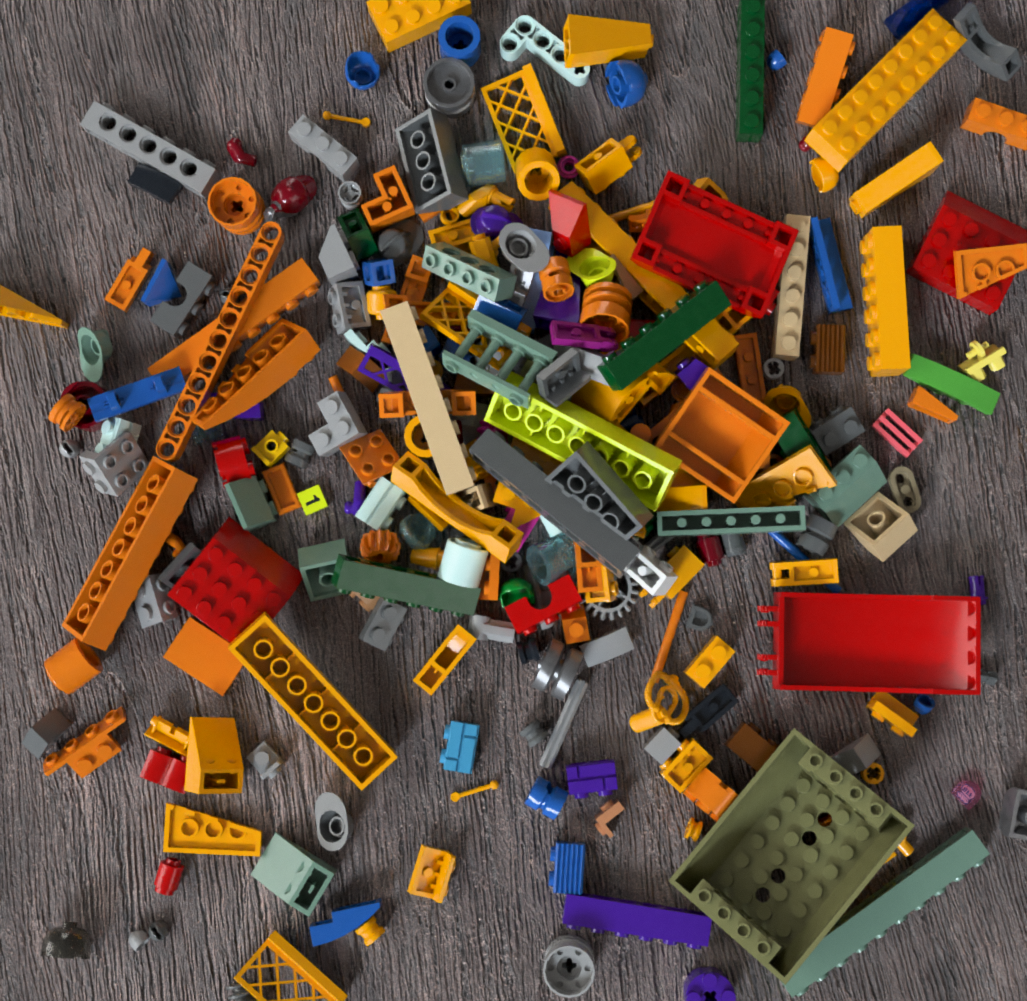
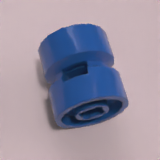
M538 776L524 804L534 810L542 809L543 815L555 820L569 792L558 786L552 788L551 782Z

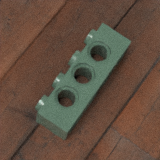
M446 242L427 244L425 246L422 268L493 302L512 298L517 275Z

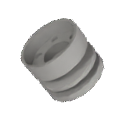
M562 935L551 941L547 947L544 957L543 975L549 989L559 996L571 998L586 992L593 983L595 975L593 949L580 936ZM568 958L572 959V966H567L566 961Z

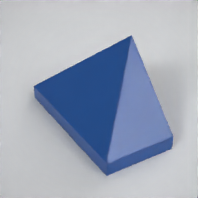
M163 258L141 298V301L149 307L160 304L162 301L166 302L182 297L173 268Z

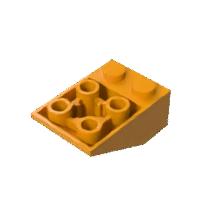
M190 717L184 791L196 794L242 793L244 767L235 718Z

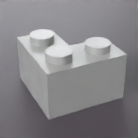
M336 391L317 402L328 423L308 435L318 456L329 457L339 451V447L368 434L346 392Z

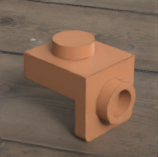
M618 799L606 801L600 807L602 811L595 815L597 823L594 825L602 836L605 834L610 838L614 836L606 823L624 810L623 805Z

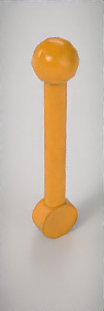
M325 111L322 114L325 120L335 119L362 124L364 128H368L371 124L370 119L367 117L356 119L334 115L329 111Z
M492 780L487 785L461 793L453 792L450 798L452 801L457 802L461 797L490 788L497 789L499 782Z

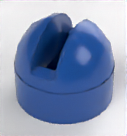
M777 49L769 54L766 61L767 66L772 70H779L787 64L785 58Z
M918 694L913 706L917 713L924 715L931 712L935 706V701L928 694Z

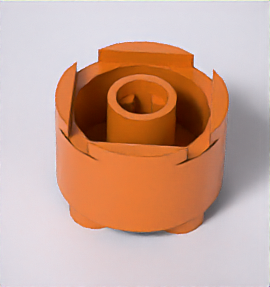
M704 768L683 792L693 803L697 799L695 805L707 813L715 822L719 820L738 797L736 792L707 768Z

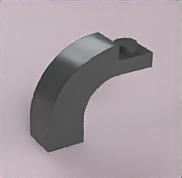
M967 3L953 18L956 30L967 39L961 50L983 71L1007 82L1021 68L1023 64L1017 48L999 42L988 33L975 4Z

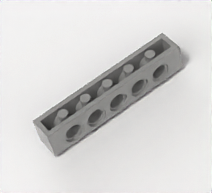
M96 101L92 103L80 123L87 133L140 163L180 182L183 187L206 199L209 192L220 177L215 169V164L207 159L201 161L195 158L196 154L185 147L183 150L175 146L176 143L166 136H163V138L156 136V132L146 125L140 127L135 124L136 120L125 113L122 116L115 112L116 109L106 102H103L102 105ZM116 122L114 128L107 129L109 123ZM136 133V137L133 140L127 141L129 134ZM156 144L154 151L147 152V148L150 145ZM170 156H177L175 162L167 163V159ZM197 167L193 175H187L189 168Z

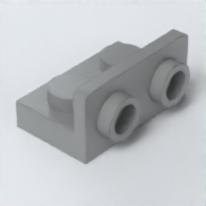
M363 281L335 283L329 289L327 298L329 304L332 305V323L337 330V334H343L349 329L370 328L372 325L367 311Z

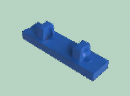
M178 366L90 397L87 401L97 423L182 393L186 382ZM116 395H118L121 405L119 404Z

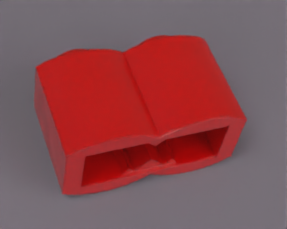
M158 746L157 749H150L140 777L176 792L186 794L188 791H184L187 757L180 755V758L171 754V749L163 746Z

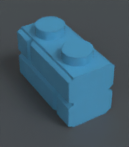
M451 720L450 725L446 724L443 739H448L447 748H442L439 763H444V770L472 774L480 724Z

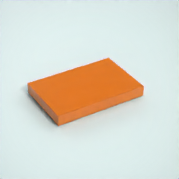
M192 617L188 618L163 658L221 696L226 694L244 666L228 649L230 642Z

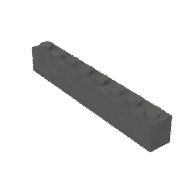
M488 428L469 448V457L617 577L621 578L639 557L641 550L638 548V543L632 538L626 541L600 521L601 518L593 512L588 513L582 508L583 505L573 497L568 498L561 492V488L554 483L551 485L544 479L548 475L543 472V468L537 462H530L524 457L525 454L521 449L516 446L511 447L506 443V439L501 433L493 432Z

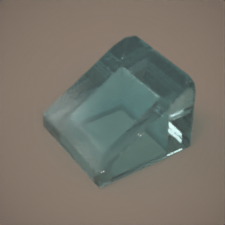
M220 424L207 430L196 425L192 436L194 444L198 445L223 437Z

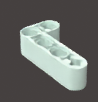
M528 15L519 16L500 39V54L506 61H515L527 48L574 86H583L589 80L590 65L565 68V61H558L555 58L557 55H564V42ZM525 26L530 28L531 30L527 33H523L519 29ZM539 41H546L549 45L540 47L537 43ZM507 44H513L516 46V48L511 51L505 49L504 47Z

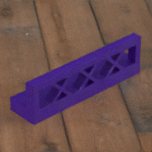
M370 343L367 353L357 370L394 391H405L398 387L405 385L406 390H408L404 377L403 382L396 384L388 380L386 372L398 370L402 374L397 357ZM370 356L380 361L382 370L371 372L364 368ZM384 363L390 366V368L385 369ZM384 373L385 379L378 376V374ZM442 382L444 388L442 389H454L453 387Z

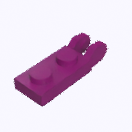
M557 320L551 321L549 326L552 345L600 349L602 352H611L618 348V342L615 340L616 331L611 327Z

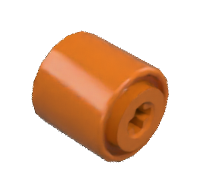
M76 637L44 661L47 676L59 690L66 694H73L103 671V665L94 650Z

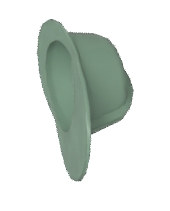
M81 327L77 335L81 368L89 381L98 382L103 375V363L113 353L109 333L106 329L92 331L87 327Z

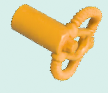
M656 671L652 674L646 684L644 694L649 709L630 717L629 722L633 731L640 733L663 723L675 726L685 720L689 711V699L685 693L686 691L678 682V676L674 674L668 675L663 671ZM658 678H661L667 685L659 689L654 703L651 698L652 689ZM665 691L670 692L673 698L668 710L660 705L661 700L665 698L663 696ZM679 694L683 704L682 711L678 717L672 718L671 715L678 704Z

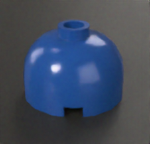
M626 59L609 62L606 67L605 77H609L610 83L606 85V90L612 104L615 107L621 106L620 108L637 104L643 98L646 85L648 84V76L641 66L635 61Z

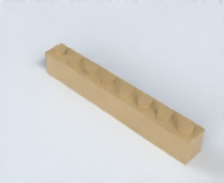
M408 301L380 310L446 495L449 496L475 486L473 481L477 480L473 466L468 467L465 458L469 457L464 443L459 444L456 436L461 434L456 420L451 421L448 412L452 411L448 397L443 398L440 389L444 388L439 374L434 375L432 366L436 365L431 351L426 353L423 345L427 342L423 328L418 330L415 323L416 320H419L415 306L410 307Z

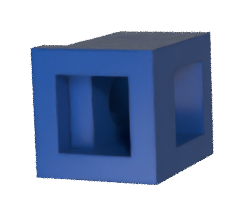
M376 258L361 261L365 285L375 287L396 283L393 259Z

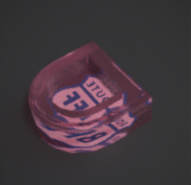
M962 781L950 791L967 810H970L981 798L979 786L972 781Z

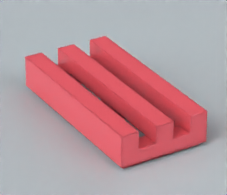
M889 408L871 425L876 432L905 458L923 441ZM887 416L890 420H892V421H893L903 432H905L914 442L912 443L905 435H903V434H902L893 424H891L885 417ZM882 422L909 448L906 450L879 424Z

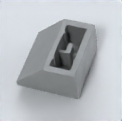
M335 224L330 226L318 257L332 286L335 283L350 282L359 278L357 270L360 269L353 251L347 252V249L351 247L343 230L338 231Z

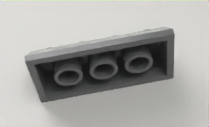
M429 108L395 129L416 214L449 210L469 200L448 115Z

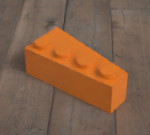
M826 27L821 32L819 37L821 44L818 45L814 54L813 63L815 64L808 75L806 83L808 87L803 93L795 123L814 127L831 110L832 103H837L841 89L837 87L840 79L844 80L848 70V65H845L847 55H852L856 42L852 41L854 34Z

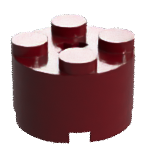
M78 381L67 386L62 392L60 399L70 393L76 397L77 402L81 401L86 404L88 398L105 393L107 390L93 382ZM89 407L75 427L83 431L95 432L101 429L102 424L107 419L96 423Z

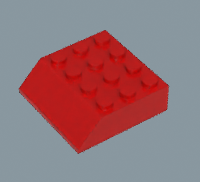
M947 190L905 273L957 299L953 251L1027 243V230ZM1015 274L958 300L991 315L999 309Z
M229 516L168 591L167 595L228 642H232L264 612L274 619L290 599L303 578L298 569L249 531L244 530L239 523Z

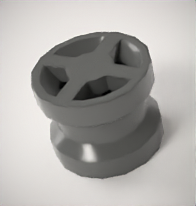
M538 718L519 732L521 737L527 739L530 748L538 744L549 734L546 729H542Z

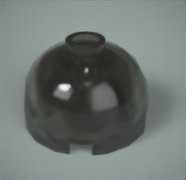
M63 921L62 926L53 927L45 935L40 956L90 959L92 950L90 935L85 929L77 927L78 922Z

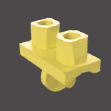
M974 340L969 344L971 350L966 353L968 359L957 365L960 372L966 373L968 377L980 382L986 378L983 367L986 365L994 372L1005 367L1003 355L1007 352L1003 346L1000 348L995 344L989 346L987 341L980 344Z

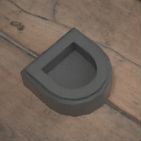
M692 604L685 627L697 631L707 630L712 624V614L708 609Z

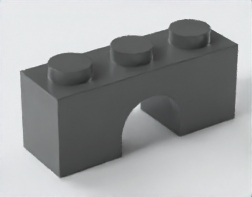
M188 261L176 279V282L187 291L185 301L178 306H172L162 301L150 321L177 339L181 335H186L191 326L189 324L190 321L201 312L203 308L202 303L207 296H211L214 292L217 280L211 274Z

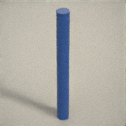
M781 532L768 533L796 560L810 559ZM837 583L824 584L833 593H839L842 589Z

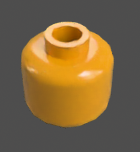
M391 285L372 286V290H369L366 294L367 311L371 315H376V320H383L380 310L384 309L383 294H397L394 289H391Z

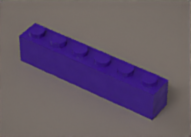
M583 892L582 895L565 894L562 924H567L566 927L569 929L580 930L581 927L591 928V932L604 934L606 930L615 932L614 935L628 938L629 934L639 936L638 939L643 941H653V938L662 939V942L668 945H677V942L687 943V947L693 949H701V946L708 947L712 919L702 911Z

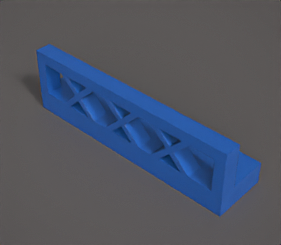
M818 216L812 217L810 219L809 241L828 315L851 310L853 305L830 218L818 220Z

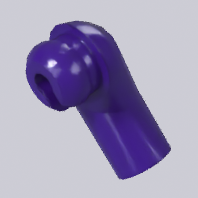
M361 481L355 482L353 502H345L344 511L346 514L356 515L365 501L366 486Z

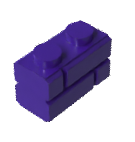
M614 759L565 764L569 795H574L575 799L589 797L588 793L598 792V796L612 795V790L618 789Z

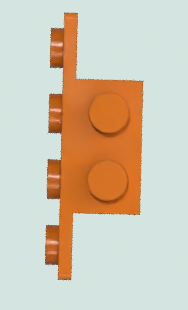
M121 706L116 710H111L100 722L87 727L85 732L79 737L70 739L58 752L49 754L43 762L44 774L49 776L67 763L81 778H84L122 750L121 745L109 732L126 721L125 709Z

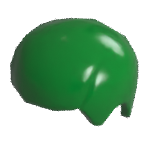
M511 578L503 582L499 588V600L501 601L502 608L525 596L529 598L532 606L535 604L534 588L525 579Z

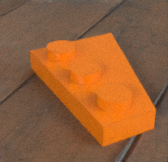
M1027 243L953 251L957 299L966 297L990 284L1027 269Z

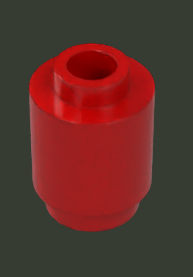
M167 857L166 860L160 861L154 881L157 893L172 896L174 891L178 890L184 866L180 864L181 860Z

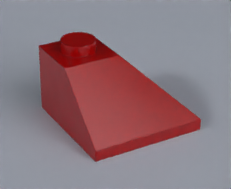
M550 189L548 193L555 250L574 257L591 244L587 203Z

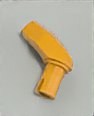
M487 184L468 194L469 200L459 204L456 208L466 218H469L477 209L492 204L502 206L510 213L514 208V205L511 204H515L516 199L499 192L496 185Z

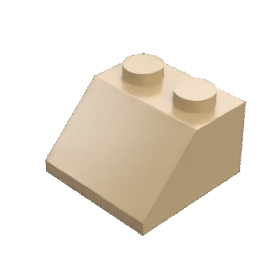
M880 492L873 495L844 522V525L859 542L882 562L918 531L910 514Z

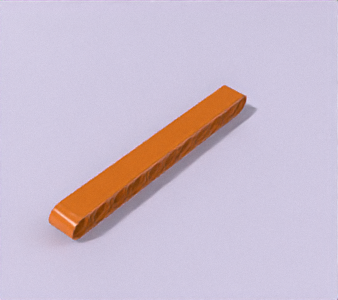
M269 221L261 227L156 445V453L165 461L176 462L182 456L196 427V424L191 420L210 398L282 248L285 234L276 222ZM270 231H278V236L275 239L267 238ZM260 252H268V257L265 260H257V255ZM250 273L258 274L254 282H247V276ZM241 294H247L246 302L237 304V297ZM229 316H237V321L234 325H226V320ZM226 337V344L223 347H216L217 339ZM215 358L216 365L212 369H207V360ZM205 380V388L197 391L195 388L197 381ZM190 401H194L195 409L187 413L185 405ZM178 423H184L185 429L183 433L177 435L174 430L175 426ZM173 444V454L166 456L164 454L165 447Z

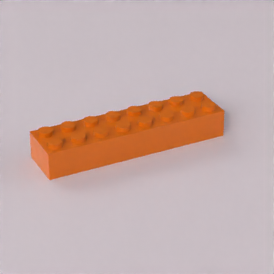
M155 456L152 457L66 616L62 627L81 642L104 651L107 650L109 644L114 640L118 627L124 621L132 601L136 599L140 586L148 577L154 560L161 552V547L166 538L171 534L172 527L178 516L182 513L189 495L194 491L197 478Z

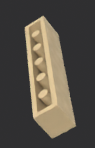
M787 214L782 223L799 230L777 282L776 290L780 292L775 301L777 305L774 313L771 358L795 361L799 357L811 216Z

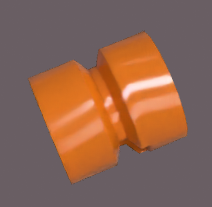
M551 256L548 265L538 272L543 296L550 302H562L570 298L574 293L570 267L566 258Z

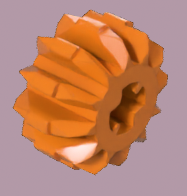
M379 528L377 531L370 530L369 533L363 534L360 551L364 559L390 564L391 561L397 560L398 555H400L401 543L397 533L390 532L389 529L383 531Z

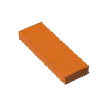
M757 332L733 335L739 343L735 350L740 388L761 403H764L766 391Z

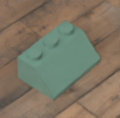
M858 445L832 467L831 474L836 479L837 486L817 489V492L804 493L803 496L824 519L839 527L886 484L887 480L874 458L861 445Z

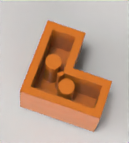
M395 165L373 174L381 196L361 205L372 233L416 215Z

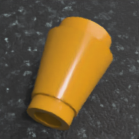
M441 547L412 549L410 561L413 564L438 571L444 550H441Z

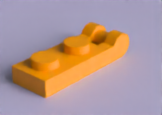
M837 558L769 562V568L772 570L773 576L770 581L773 587L839 583ZM789 569V577H782V570Z

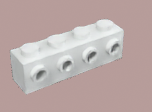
M633 537L632 539L638 543V548L641 551L637 560L626 572L652 596L666 595L679 576L673 572L674 568L669 563L663 560L660 561L655 556L656 552L646 545L643 546L638 541V537Z

